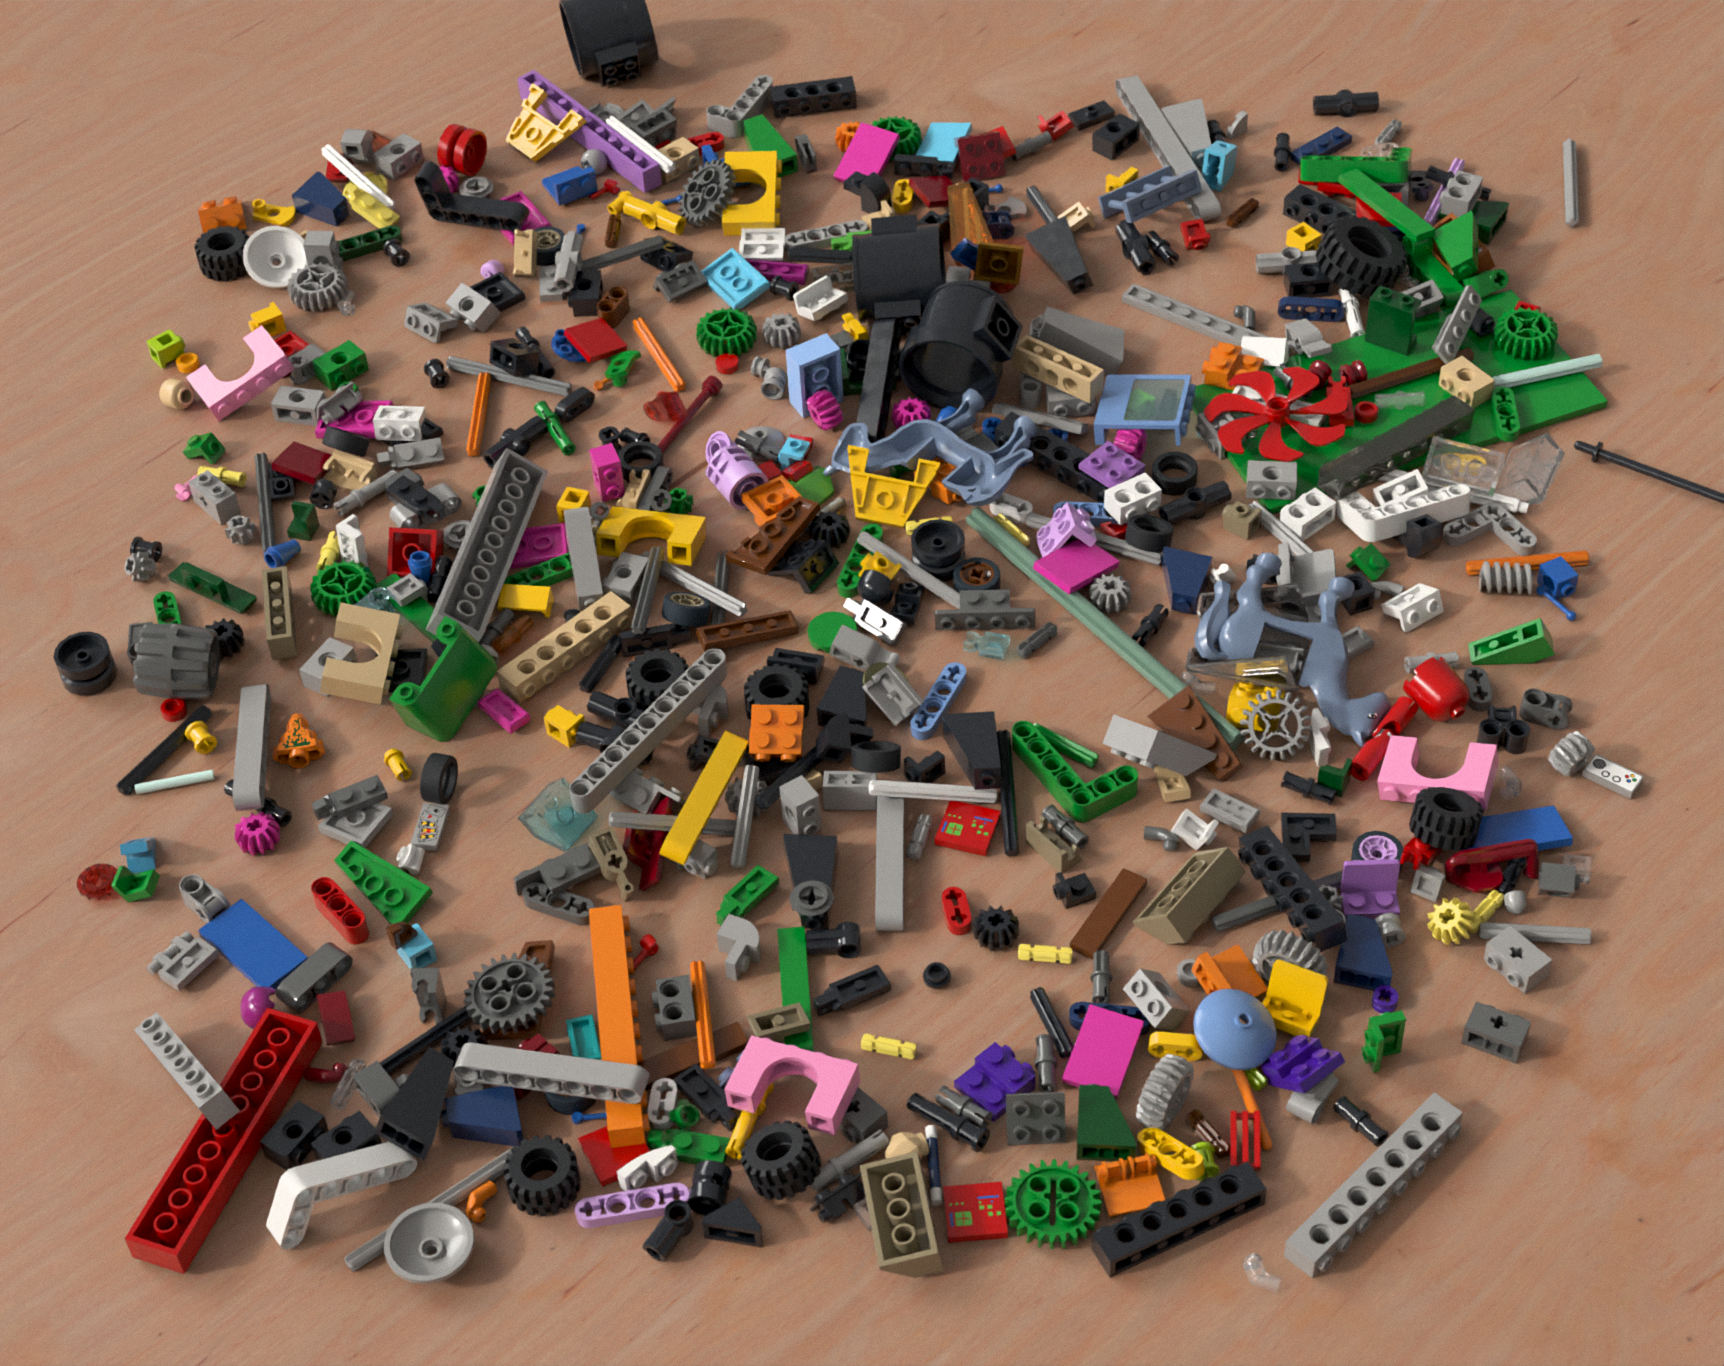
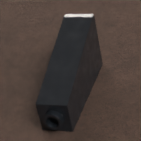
M1065 216L1025 234L1032 251L1072 294H1076L1094 285Z
M994 711L942 714L943 738L975 790L1001 788V766Z
M784 834L785 857L792 888L794 889L797 885L806 881H819L829 886L834 893L838 861L837 836ZM811 894L808 902L810 905H813L815 898L814 894ZM831 910L824 912L822 917L819 915L813 916L812 919L806 915L799 917L801 927L804 926L806 929L812 930L829 929Z
M429 1047L381 1114L374 1133L425 1161L434 1142L454 1061L445 1054Z

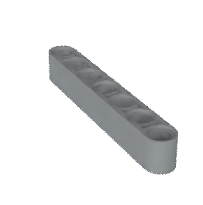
M268 684L241 687L233 782V802L236 811L264 807L271 695Z
M877 796L876 931H903L904 798Z
M465 1043L453 1069L456 1076L471 1082L637 1104L641 1101L649 1079L648 1071L637 1065L478 1043Z

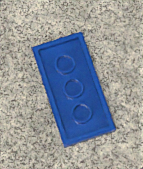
M1553 805L1484 816L1477 840L1469 849L1523 839H1533L1538 845V851L1570 846L1573 843V837Z
M242 898L198 930L200 936L216 948L226 960L256 987L262 986L276 989L286 977L308 959L302 951Z

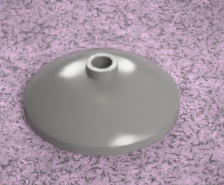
M425 1203L406 1210L391 1224L384 1240L385 1257L393 1272L404 1280L418 1284L436 1283L453 1276L467 1263L474 1248V1232L470 1221L459 1209L444 1203ZM431 1252H437L434 1255H428Z

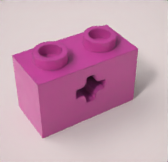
M610 443L589 449L594 484L602 502L623 497L625 490L621 461L613 444Z

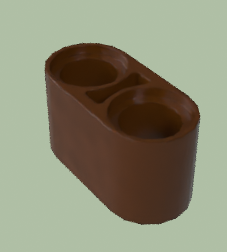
M623 286L612 287L597 304L598 318L602 317L612 329L617 327L630 311L628 290Z

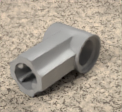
M1332 1072L1304 1094L1294 1091L1287 1103L1286 1110L1313 1125L1320 1117L1325 1102L1338 1086L1339 1079Z

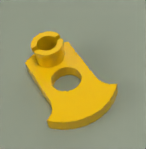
M256 199L252 202L253 220L286 227L296 217L294 206L281 207L266 204L263 199L262 201L261 199ZM272 213H279L277 216H269Z

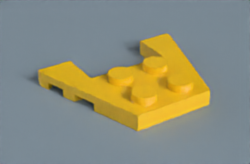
M532 83L529 88L531 93L528 99H524L522 103L523 110L520 117H516L506 141L536 162L587 121L572 109L558 126L535 112L548 94Z
M848 445L856 520L903 529L937 474L940 462L919 459L914 482L865 473L869 449Z

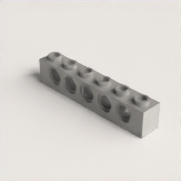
M157 1012L151 1017L146 1018L140 1026L134 1029L216 1130L239 1112V1109Z

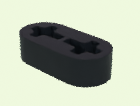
M580 387L557 404L555 413L563 421L570 422L592 406L595 395L587 388Z

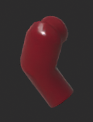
M338 1062L333 1065V1070L308 1067L305 1070L304 1078L306 1081L316 1083H339L347 1078L348 1067Z

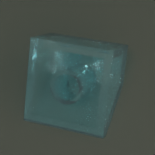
M565 778L549 783L518 817L520 822L535 838L563 852H567L598 817L594 810L586 814H580L573 809L569 792L570 783Z

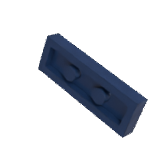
M1337 126L1292 151L1290 159L1300 165V157L1329 156L1351 144L1352 135Z

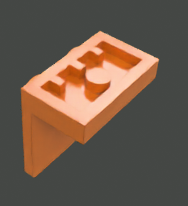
M1235 945L1212 958L1208 952H1205L1197 957L1191 969L1207 995L1221 989H1237L1257 998L1268 990L1239 945Z

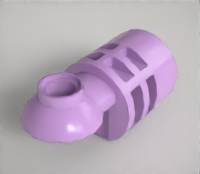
M716 431L710 436L706 445V459L708 462L706 476L733 508L739 510L748 509L742 502L741 494L768 482V478L746 452L737 446L726 433Z

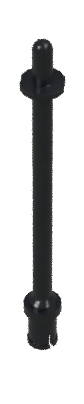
M1582 441L1574 443L1576 450L1592 455L1591 461L1594 463L1600 458L1724 504V493L1604 450L1603 442H1599L1597 446Z

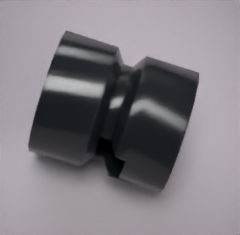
M711 1160L697 1163L692 1179L693 1185L690 1188L687 1201L692 1211L706 1216L726 1205L727 1192L730 1189L732 1170L728 1166Z

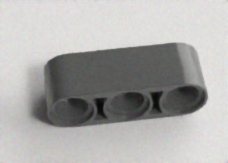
M331 942L324 944L279 984L276 990L277 999L295 1012L305 1011L317 1000V995L324 994L350 970L353 963L352 956Z

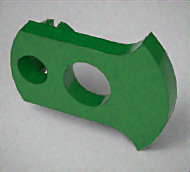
M634 350L624 351L609 357L611 363L605 372L606 379H612L615 387L625 385L628 381L626 375H628L632 365L637 359L642 357L640 352Z

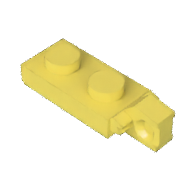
M352 183L344 187L342 195L349 200V203L352 205L351 208L377 228L395 225L399 221L400 216L367 191L359 190Z

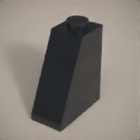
M839 666L817 707L819 726L825 727L829 720L836 715L847 714L850 724H859L867 727L865 690L862 688L864 686L863 671Z

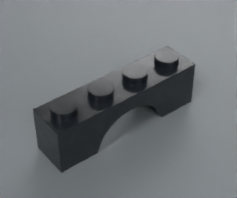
M971 177L958 188L956 198L947 212L940 215L929 211L918 220V225L940 223L944 244L972 221V216L975 213L982 212L986 205L989 207V185Z

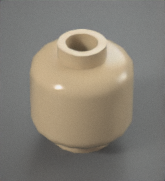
M168 379L161 385L159 397L163 405L177 410H184L191 405L194 399V390L191 384L184 380Z

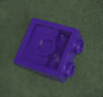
M1299 1035L1287 1042L1284 1049L1271 1054L1264 1064L1261 1065V1068L1270 1086L1304 1094L1345 1063L1341 1052L1323 1048L1318 1038Z
M994 1042L975 1057V1065L954 1080V1088L963 1096L972 1098L973 1103L992 1112L993 1117L991 1121L995 1122L1006 1113V1094L1031 1093L1035 1090V1071L1027 1062L1019 1063L1009 1046L1004 1045L1001 1047Z

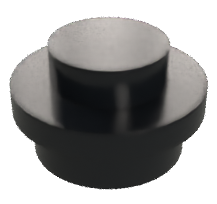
M940 962L929 964L923 972L924 983L933 989L944 988L951 980L949 969Z

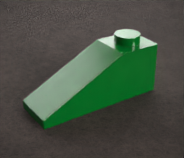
M1541 618L1468 643L1470 659L1473 665L1533 663L1555 655L1552 636Z

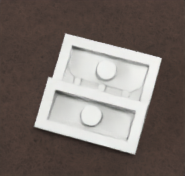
M785 228L742 229L739 254L744 259L783 260L785 251L784 238L786 237Z

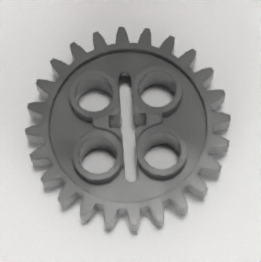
M712 159L711 163L706 161L704 167L700 165L698 172L693 171L692 178H687L689 183L688 185H683L685 191L680 193V196L683 198L678 201L681 205L678 208L681 212L680 216L686 218L687 223L694 227L697 225L702 227L703 224L709 225L710 219L714 222L716 215L721 216V210L727 209L726 203L732 201L729 197L735 193L732 188L737 184L734 182L736 176L733 174L735 171L731 169V166L719 159L718 161Z
M513 953L511 959H507L503 954L499 962L491 958L492 965L489 967L482 964V973L473 972L475 980L467 981L469 988L464 990L466 996L464 1003L469 1017H472L475 1025L480 1024L482 1030L490 1027L492 1034H495L501 1028L503 1035H506L508 1029L512 1028L516 1034L518 1026L522 1025L526 1030L529 1029L528 1022L539 1023L537 1015L546 1016L547 1013L544 1007H552L551 998L555 997L553 990L555 984L550 970L546 969L544 962L539 964L536 957L529 961L527 954H524L521 959L517 958L516 953Z

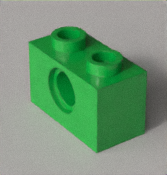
M350 340L312 361L316 378L331 391L338 388L340 384L349 382L369 370L365 352Z

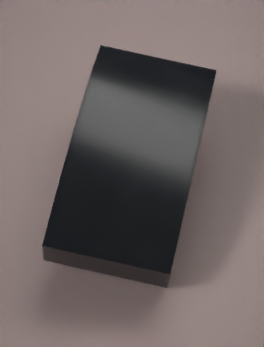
M269 464L271 501L295 498L294 478L272 470V464Z
M913 582L900 583L895 593V604L890 613L907 623V625H914L920 610L924 586Z

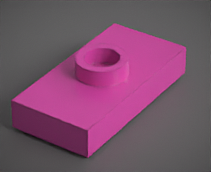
M498 688L478 701L479 708L510 734L531 720L529 713Z

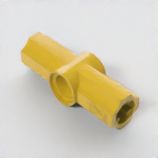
M628 196L625 199L623 213L640 219L646 228L652 230L659 227L677 235H681L684 232L686 218L668 211L663 203L656 201L650 204L632 196Z

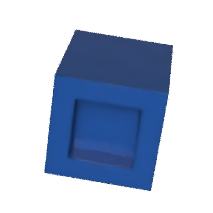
M1560 556L1540 564L1537 583L1545 585L1548 592L1558 600L1575 593L1579 575Z

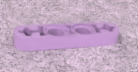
M671 1183L584 1198L575 1206L576 1219L578 1224L584 1228H595L664 1216L666 1205L674 1200L673 1195H679L680 1200L687 1202L689 1190L684 1184ZM662 1196L664 1197L665 1203L663 1205H661L660 1197ZM645 1198H652L656 1201L650 1208H643L639 1205ZM616 1203L626 1205L625 1210L620 1213H614L610 1208ZM604 1206L606 1214L602 1215L601 1207ZM592 1209V1216H586V1210Z

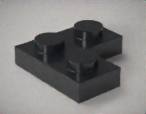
M1281 812L1282 844L1296 861L1310 862V841H1336L1335 814Z

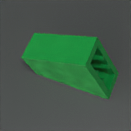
M1469 211L1436 229L1435 236H1432L1438 251L1457 281L1478 271V225L1472 211Z

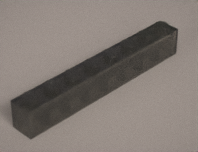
M1455 395L1442 400L1437 405L1425 409L1422 413L1407 419L1398 426L1392 427L1385 433L1375 436L1372 440L1358 445L1355 449L1322 465L1319 470L1317 486L1339 501L1470 429L1475 409Z

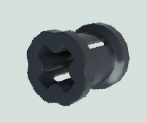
M391 239L384 244V254L391 258L394 266L401 267L407 264L410 254L406 249L402 248L399 240Z
M776 275L770 284V292L774 295L780 294L785 296L787 300L793 301V295L799 292V284L795 281L789 282L784 280L782 276Z
M431 359L426 362L423 369L424 373L430 377L431 386L436 389L447 386L450 382V376L444 371L442 361Z
M612 426L601 429L599 431V439L602 441V446L612 443L617 455H619V452L622 450L621 444L618 441L620 432Z
M137 536L131 543L130 554H137L138 551L149 553L148 558L153 559L155 563L158 562L162 555L163 547L161 542H149Z

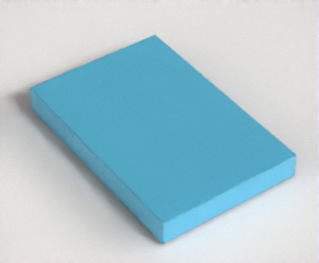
M931 122L916 155L938 157V160L942 162H953L955 167L960 156L958 147H955L954 138L969 136L972 131V124Z
M733 248L701 271L707 280L706 285L727 305L732 307L733 310L738 308L741 310L770 288V282Z

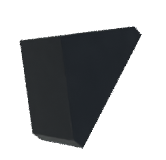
M740 1197L703 1217L704 1238L762 1248V1228Z

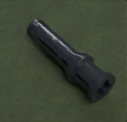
M916 1092L911 1095L907 1102V1109L950 1132L952 1139L967 1143L972 1146L973 1151L978 1153L987 1144L990 1130L974 1125L968 1117H958Z

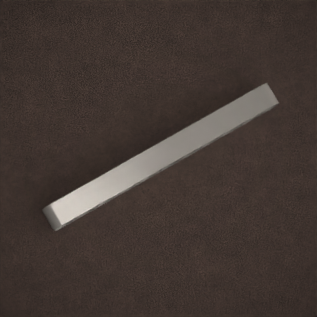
M1135 75L1117 79L1115 86L1118 97L1132 119L1140 123L1139 130L1162 167L1169 165L1173 177L1191 169L1198 171L1202 191L1183 199L1195 219H1203L1204 222L1220 218L1221 207L1217 198L1140 78Z

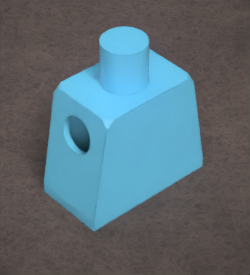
M1216 141L1205 149L1202 176L1210 189L1221 192L1233 175L1237 155L1236 145Z

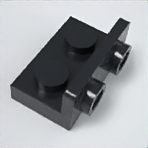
M661 236L664 242L663 248L640 255L642 261L662 271L670 272L674 270L677 264L691 261L693 252Z

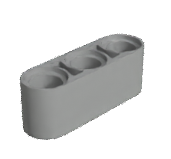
M447 483L436 485L427 490L441 500V504L445 506L446 516L455 513L461 507V498ZM400 503L395 505L389 513L391 520L398 528L421 529L438 521L429 514L420 517Z

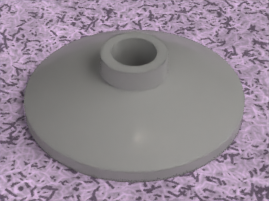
M756 426L744 431L758 439L760 437L765 439L766 443L782 449L784 446V437L775 428ZM738 445L753 460L767 459L761 455L756 456L752 454L751 450Z

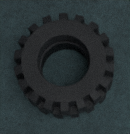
M220 226L201 234V237L196 240L194 247L202 274L215 281L234 280L239 276L245 275L247 271L243 262V251L249 239L248 234L243 229L240 230L238 227Z
M654 649L652 652L648 650L643 655H637L635 661H630L628 664L629 668H626L625 672L628 697L634 700L636 707L646 710L689 668L686 660L680 657L678 653H671L667 649L664 651Z
M773 664L771 667L768 665L763 666L762 670L757 669L753 672L754 675H749L747 682L744 684L745 707L748 719H751L752 704L804 705V717H807L809 709L808 683L803 673H799L798 669H790V666L785 664L783 666Z
M1428 787V789H1422L1416 796L1409 829L1416 838L1421 839L1423 843L1429 844L1432 847L1454 851L1466 850L1472 847L1477 840L1484 809L1475 798L1462 791L1445 787Z
M785 1120L783 1123L777 1121L773 1122L770 1126H763L760 1131H755L752 1134L751 1139H747L744 1144L745 1148L741 1151V1163L754 1190L761 1197L765 1195L766 1199L772 1200L776 1197L777 1200H783L787 1196L789 1198L794 1197L796 1193L805 1191L806 1186L812 1185L815 1181L814 1177H817L820 1173V1155L808 1130L798 1122L792 1124L791 1121Z
M539 1135L532 1136L533 1139L530 1141L527 1139L522 1140L521 1146L515 1145L511 1149L512 1154H508L505 1159L506 1164L503 1171L508 1193L512 1203L517 1204V1208L522 1212L527 1210L528 1215L534 1216L535 1213H539L541 1217L546 1216L548 1212H552V1215L559 1213V1208L562 1207L565 1210L569 1207L568 1201H574L577 1197L576 1192L580 1191L581 1178L577 1158L568 1143L563 1144V1140L559 1137L553 1140L551 1135H545L544 1138H539ZM549 1170L555 1172L545 1180L536 1181L529 1179L540 1171Z

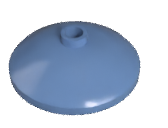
M1221 989L1212 992L1199 1004L1194 1015V1032L1200 1047L1208 1057L1223 1067L1232 1070L1254 1069L1263 1064L1275 1048L1277 1035L1271 1014L1257 998L1244 991ZM1239 1018L1242 1019L1245 1022V1024L1241 1023Z

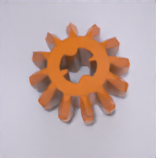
M849 121L848 124L842 123L841 127H837L835 143L840 152L847 151L860 126L859 121L855 123Z

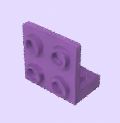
M1107 441L1080 462L1079 469L1106 487L1111 488L1143 474L1145 464Z
M1398 859L1344 862L1340 895L1344 897L1341 907L1345 919H1347L1348 914L1364 916L1370 919H1376L1385 913L1400 915L1396 893L1400 869Z

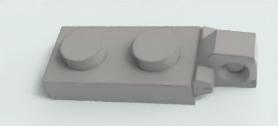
M441 438L398 444L388 447L389 451L377 453L379 466L391 465L392 469L398 468V470L445 462Z

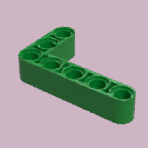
M1408 147L1393 148L1390 157L1302 156L1300 157V180L1308 182H1338L1339 175L1359 169L1375 183H1405L1411 174L1412 149Z
M1019 721L1013 725V751L1076 822H1088L1136 797L1138 791V771L1134 767L1129 765L1120 766L1085 784L1031 722Z

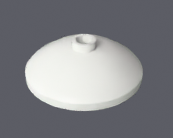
M269 226L256 231L250 236L244 247L243 262L246 271L256 282L263 286L276 289L287 288L288 279L291 278V274L297 273L298 268L303 269L305 265L308 266L303 247L305 240L295 231L282 226ZM278 261L280 262V265L275 266L273 265V262Z

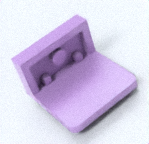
M1067 502L1062 508L1055 511L1053 518L1047 525L1039 529L1036 540L1042 558L1061 548L1072 535L1092 547L1097 541L1094 533L1095 528L1090 522V515L1084 509H1076Z

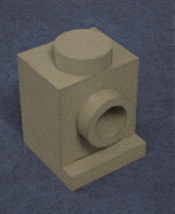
M1236 501L1233 505H1226L1222 512V517L1224 518L1223 529L1248 540L1261 527L1262 509L1259 507L1257 509L1251 508L1239 501Z

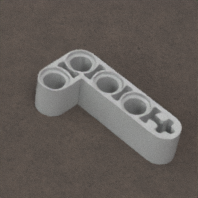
M768 75L757 76L731 108L722 105L709 106L706 110L708 130L710 132H720L723 136L730 138L742 137L744 135L743 121L761 115L771 103L770 86H773L772 77Z

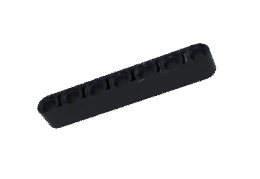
M898 318L876 320L872 326L857 423H865L868 427V440L870 443H875L885 438L901 339V324Z

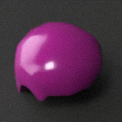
M252 987L243 995L240 1003V1014L243 1022L249 1028L254 1029L267 1007L272 1009L275 1006V1003L269 998V995L275 994V989L272 987Z

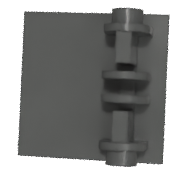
M1065 1092L1006 1094L1008 1145L1066 1143Z

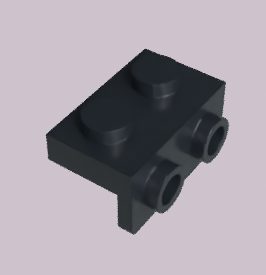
M775 648L773 656H768L767 665L769 667L773 666V664H779V666L789 665L790 669L796 668L799 670V673H803L807 683L812 684L818 683L825 663L824 655Z

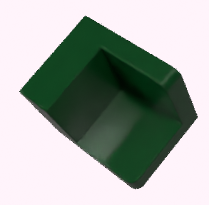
M293 501L291 507L294 519L287 529L288 537L311 541L320 525L315 504Z
M1347 758L1342 769L1327 764L1325 767L1321 766L1318 772L1317 783L1337 789L1335 796L1342 798L1351 778L1353 759Z

